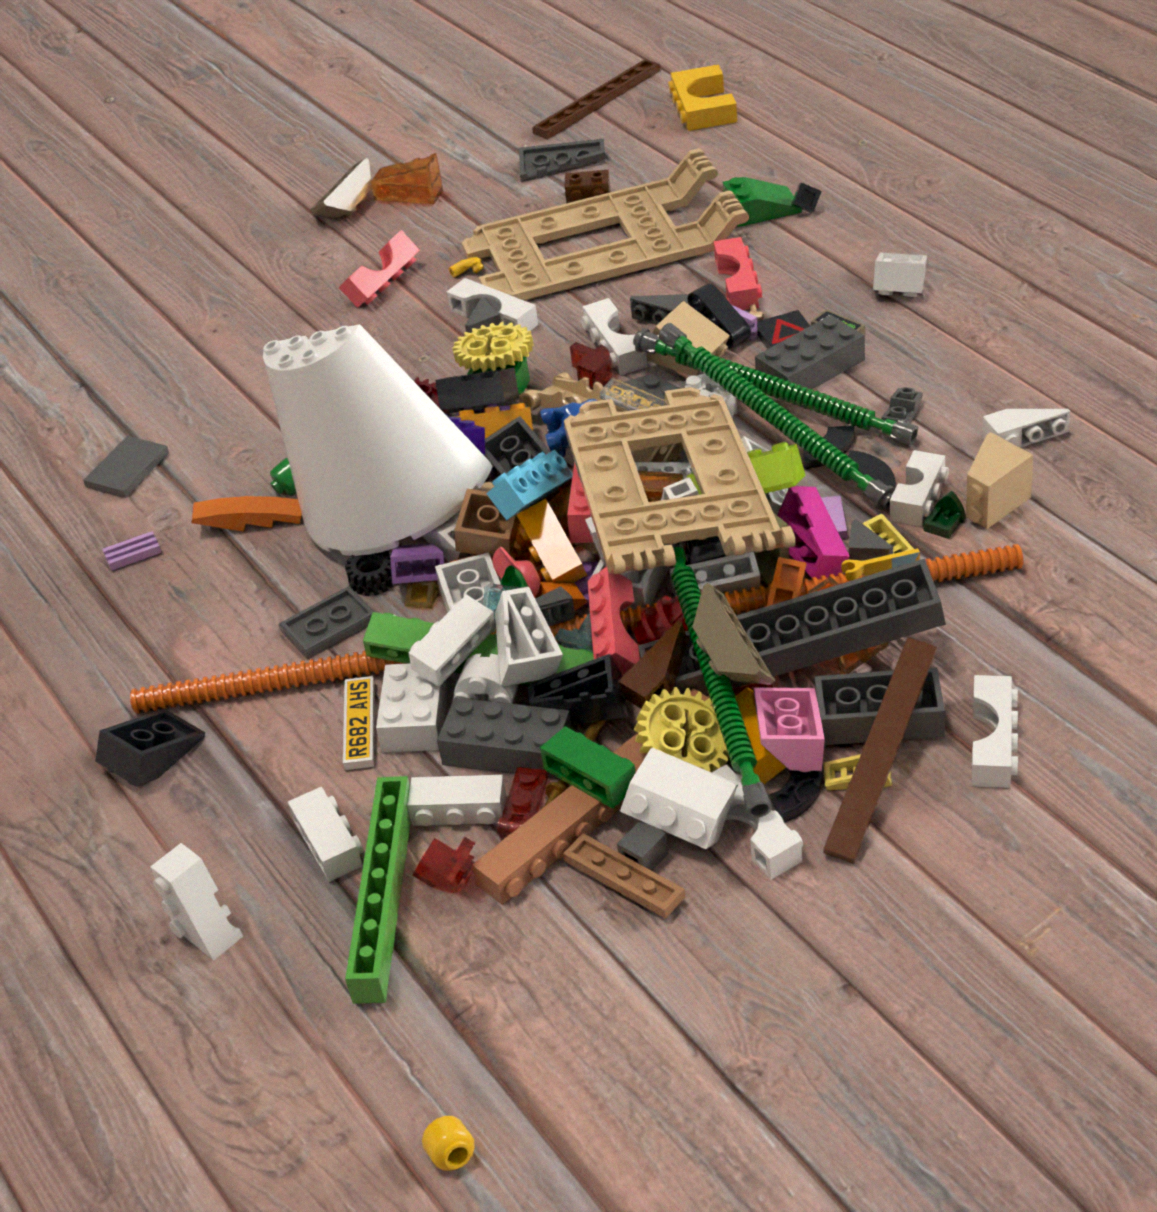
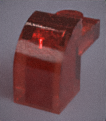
M577 342L570 346L572 367L577 370L578 381L584 377L588 378L591 390H593L595 382L601 383L603 387L606 386L612 378L609 350L601 344L596 349Z
M464 837L457 850H454L434 838L412 876L432 888L448 893L460 892L473 874L472 864L475 863L473 861L475 857L470 855V852L475 842Z

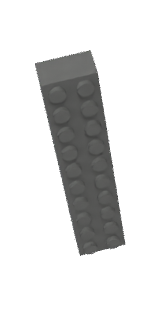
M925 558L737 615L738 620L772 676L946 625L942 603ZM685 631L688 642L674 687L678 688L680 694H684L686 688L690 690L694 688L705 696H710L689 631ZM658 640L638 646L641 658ZM730 679L732 689L750 684L749 682H739Z

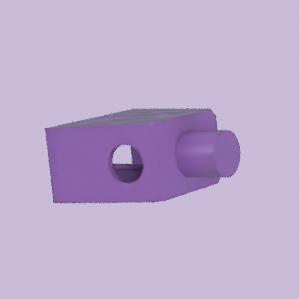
M432 543L402 545L393 548L390 556L392 584L438 580L435 566L444 564L443 551Z

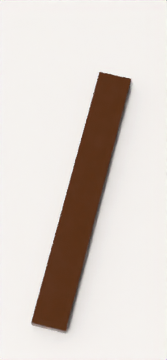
M648 59L642 60L533 126V134L547 140L661 71L660 64Z
M907 637L825 843L824 854L853 864L855 863L937 652V646Z

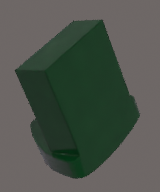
M953 491L946 493L940 498L934 510L924 521L923 531L949 539L960 523L966 520L964 507Z

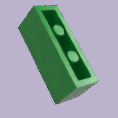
M566 726L540 747L544 770L612 809L625 798L629 784L636 773L635 764L629 759L618 756L609 751L607 747L598 745L586 738L582 733L575 732Z

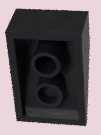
M161 709L100 730L95 762L107 768L109 772L125 779L129 784L136 787L161 777L205 737V732L170 711Z

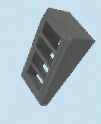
M561 586L535 599L548 626L575 618L573 598Z

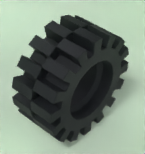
M386 550L368 555H351L352 559H347L345 570L349 586L354 591L356 590L357 594L361 595L364 592L365 596H370V592H374V595H378L379 590H382L384 593L387 591V586L391 588L394 585L392 584L391 554L389 555V551Z

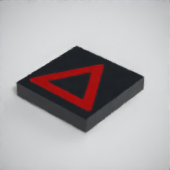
M796 310L757 321V334L768 349L810 327V324L800 311Z

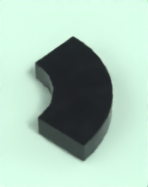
M854 426L828 427L827 434L823 438L846 453L854 441ZM803 449L804 469L823 466L821 462Z
M849 450L848 457L858 463L859 472L863 475H869L874 480L879 479L887 486L891 485L896 489L894 473L885 462L868 453Z
M790 770L788 782L780 790L769 794L772 810L779 813L784 823L800 816L816 801L822 786V771L801 772Z

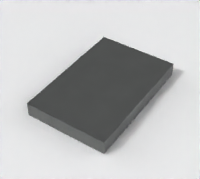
M126 436L83 480L85 487L126 498L169 453L168 447Z
M348 586L280 622L278 625L285 637L308 660L367 628L372 613L375 611Z

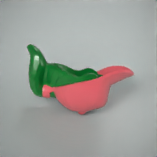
M503 547L498 548L493 555V567L501 578L500 585L507 591L529 587L536 599L540 590V578L534 565L527 560L515 561Z

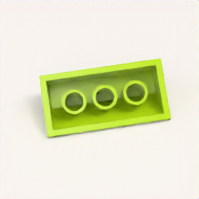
M782 442L771 446L772 450L762 452L761 449H755L747 452L765 494L794 487L806 476L797 444L788 446L787 442ZM692 471L687 475V478L690 477L698 494L701 495L702 493Z

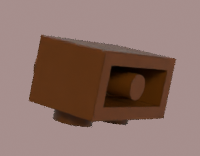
M609 169L565 173L566 203L610 193Z

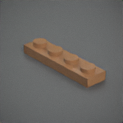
M584 833L563 853L564 862L665 919L685 898L684 888Z

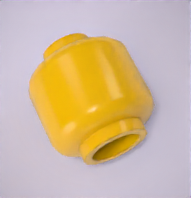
M442 1116L435 1119L427 1126L422 1136L423 1149L434 1165L443 1171H453L463 1167L473 1155L475 1148L474 1138L461 1120L454 1116Z

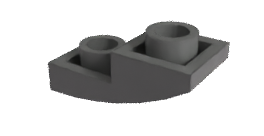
M910 387L898 388L890 397V407L881 419H891L896 422L900 420L911 424L921 403L923 392L915 391Z

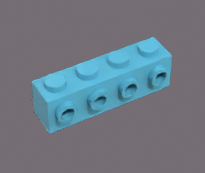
M556 450L546 455L542 451L533 459L530 458L520 466L517 465L508 473H503L492 482L495 487L486 494L504 518L508 520L558 490L573 477V473L568 468L565 459Z

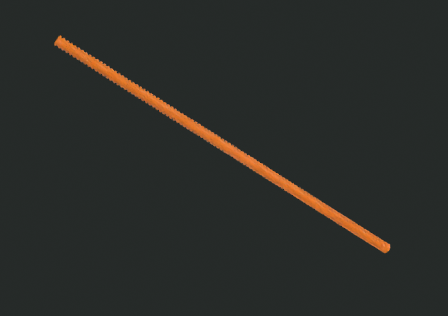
M1013 544L1011 548L1009 545L1004 546L1003 549L1001 547H995V550L988 548L986 552L983 550H978L977 553L970 551L968 555L965 552L960 553V556L952 554L950 558L948 555L943 556L942 559L934 557L932 561L930 558L925 559L933 582L935 580L942 582L944 578L949 581L952 580V577L960 579L962 575L964 578L969 577L970 574L973 576H978V573L985 575L987 571L991 574L995 573L996 570L1003 572L1005 568L1008 571L1013 570L1014 567L1021 569L1024 562L1023 553L1018 544ZM842 572L838 573V576L830 574L828 578L825 575L820 576V579L812 577L810 581L805 578L802 582L799 597L849 581ZM771 584L767 588H764L763 585L759 586V589L751 587L749 591L746 588L741 589V592L733 590L731 594L725 591L724 595L734 613L741 615L743 611L747 613L750 610H757L767 605ZM654 603V606H651V607H653V608H655L656 610H658V609H657V603ZM636 606V609L632 610L631 607H628L627 611L620 612V618L626 631L631 630V632H634L635 627L638 626L637 622L641 620V611L645 608ZM587 614L583 615V618L575 616V619L549 626L556 642H561V644H564L566 640H569L570 643L574 642V639L582 641L584 637H587V640H589L592 636L591 619ZM362 651V654L354 652L352 656L347 653L345 657L336 655L334 659L329 656L327 660H323V658H318V661L310 659L309 663L305 661H300V664L292 662L291 666H288V664H283L282 667L274 665L273 669L267 666L265 670L256 668V671L253 672L252 669H249L247 673L238 671L236 675L234 672L229 673V676H226V674H221L220 677L212 675L211 679H208V677H203L202 680L194 678L193 682L188 679L185 680V683L176 681L175 685L172 682L167 683V686L159 684L157 688L154 685L149 686V689H146V687H141L140 690L133 688L130 692V702L133 711L138 714L141 710L149 712L151 708L153 711L158 710L159 707L167 709L169 705L171 708H175L176 704L180 706H185V703L193 705L194 701H197V703H202L203 700L211 702L212 698H215L217 701L221 697L229 699L230 695L236 698L238 694L247 696V693L250 692L251 695H254L256 691L264 693L268 689L269 692H272L274 688L282 690L286 686L287 689H290L291 685H295V687H300V684L308 686L310 682L315 685L318 684V681L326 683L328 679L333 682L336 678L344 680L346 676L349 679L353 678V675L362 677L364 673H366V676H370L371 672L379 674L380 671H384L385 665L406 663L366 656L365 651Z

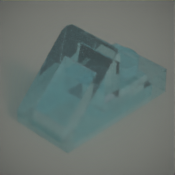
M590 614L586 616L579 630L573 628L570 631L560 628L555 639L566 648L586 649L593 653Z

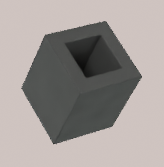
M641 820L617 843L618 853L651 871L669 854L666 833Z

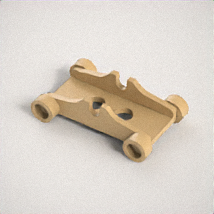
M562 372L554 376L552 386L542 391L530 389L523 392L519 396V403H525V408L530 407L531 411L539 406L543 408H557L568 404V402L582 403L588 399L607 400L604 397L608 392L599 382H595L593 390H591L588 378L584 377L579 381H574L568 373ZM630 399L624 400L629 404L632 402ZM614 403L617 413L631 411Z

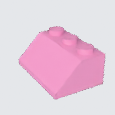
M754 688L753 693L761 744L789 770L801 772L822 771L825 738L815 688Z

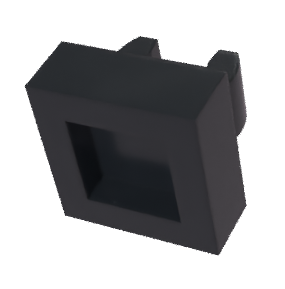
M801 182L798 185L791 205L813 213L822 191Z

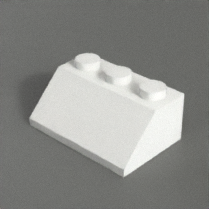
M651 748L629 784L620 812L707 849L719 840L738 784L655 748Z

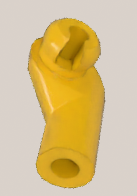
M473 257L463 259L449 267V272L455 278L470 268L473 273H478L484 269V265L481 263L480 258Z

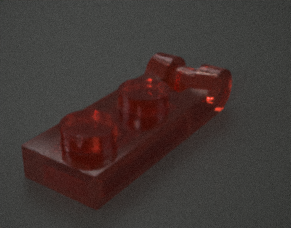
M517 767L502 817L498 820V836H509L538 813L548 780L546 770Z

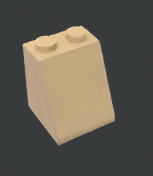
M684 301L656 325L653 334L659 335L664 325L672 323L687 335V338L695 348L702 346L711 354L722 357L728 349L726 343L730 336ZM646 352L647 361L691 376H697L700 373L699 370L676 363L675 357L668 354L663 356L657 353L653 355Z
M992 432L988 433L967 474L966 518L988 529L1030 499L1033 454Z

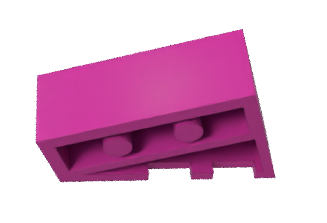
M807 486L788 488L777 516L786 522L788 526H791L795 536V547H789V554L796 561L806 562L805 571L811 578L816 577L820 579V576L823 575L828 578L830 574L838 576V573L843 572L841 569L842 562L848 560L850 556L817 488Z

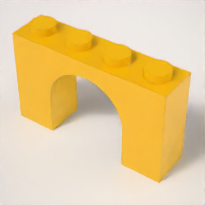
M719 64L670 73L671 81H668L669 93L672 94L677 113H680L681 123H685L688 131L738 122L737 105L732 93L700 98L724 93L723 73Z

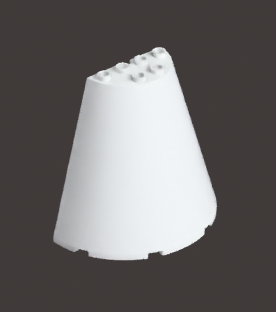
M360 324L350 327L342 326L325 332L318 331L310 339L306 336L297 335L286 340H273L264 346L263 360L304 525L312 540L320 548L328 552L336 549L340 550L342 555L356 556L396 548L399 545L398 540L410 535L415 540L455 515L462 507L467 488L480 489L492 469L490 461Z

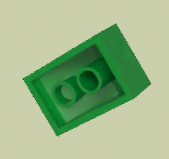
M734 177L722 182L723 192L732 191L736 199L743 206V210L749 215L748 221L738 224L737 227L802 213V209L791 205L794 196L787 186L747 177Z

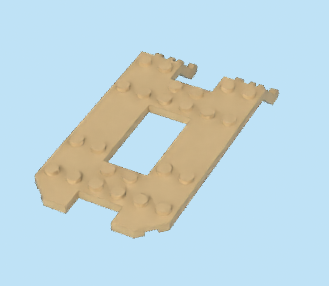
M698 148L688 151L668 178L477 226L473 230L474 235L462 242V247L467 259L491 256L498 270L496 273L480 276V284L527 301L534 297L561 290H570L573 287L712 252L714 251V241L725 240L738 224L748 221L749 215L743 210V206L736 199L733 192L725 191L715 197L697 221L679 226L673 224L666 211H673L676 208L687 206L705 182L715 179L718 175V171L713 167L708 157L705 156L703 150ZM620 223L628 236V239L546 260L536 245Z
M692 387L665 391V401L667 404L665 406L617 413L613 400L607 399L587 402L579 408L580 413L576 416L570 415L564 420L565 433L609 574H622L627 571H641L647 568L654 569L659 566L676 565L672 544L695 539L703 540L714 536L719 537L726 556L762 552L763 550L769 551L781 547H795V536L791 526L780 528L723 397L712 394L710 397L700 395L699 389ZM682 442L702 494L648 502L630 450L670 446L674 443Z

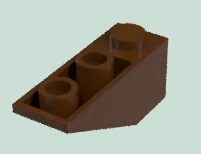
M678 620L670 629L666 630L655 645L647 650L643 657L630 670L625 672L619 681L626 700L641 709L646 701H650L653 694L660 696L663 689L671 694L674 689L688 642L681 621Z

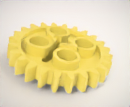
M501 322L497 326L491 323L489 327L481 325L480 329L473 328L472 333L465 332L464 337H458V341L454 342L452 349L455 362L459 364V367L464 366L465 370L472 368L473 371L482 368V371L485 372L488 368H491L492 371L496 370L497 367L505 369V365L514 366V361H523V357H528L529 352L533 351L532 347L534 344L531 331H527V327L521 328V324L513 326L512 322L504 325Z
M674 687L671 694L663 689L660 696L653 694L650 701L644 703L636 718L638 722L634 728V731L638 732L635 742L644 743L639 750L640 753H648L651 748H655L709 772L724 766L729 758L714 709L710 706L712 701L710 698L706 701L701 700L702 693L700 691L694 697L691 696L689 688H686L684 694H680L677 687Z

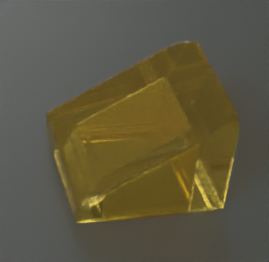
M435 581L408 583L404 606L432 609L439 593V585Z

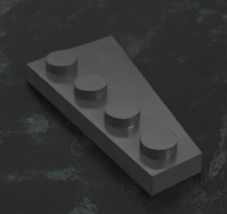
M604 139L520 147L521 182L604 160Z

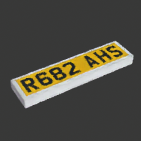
M369 676L345 679L344 770L374 767V678Z

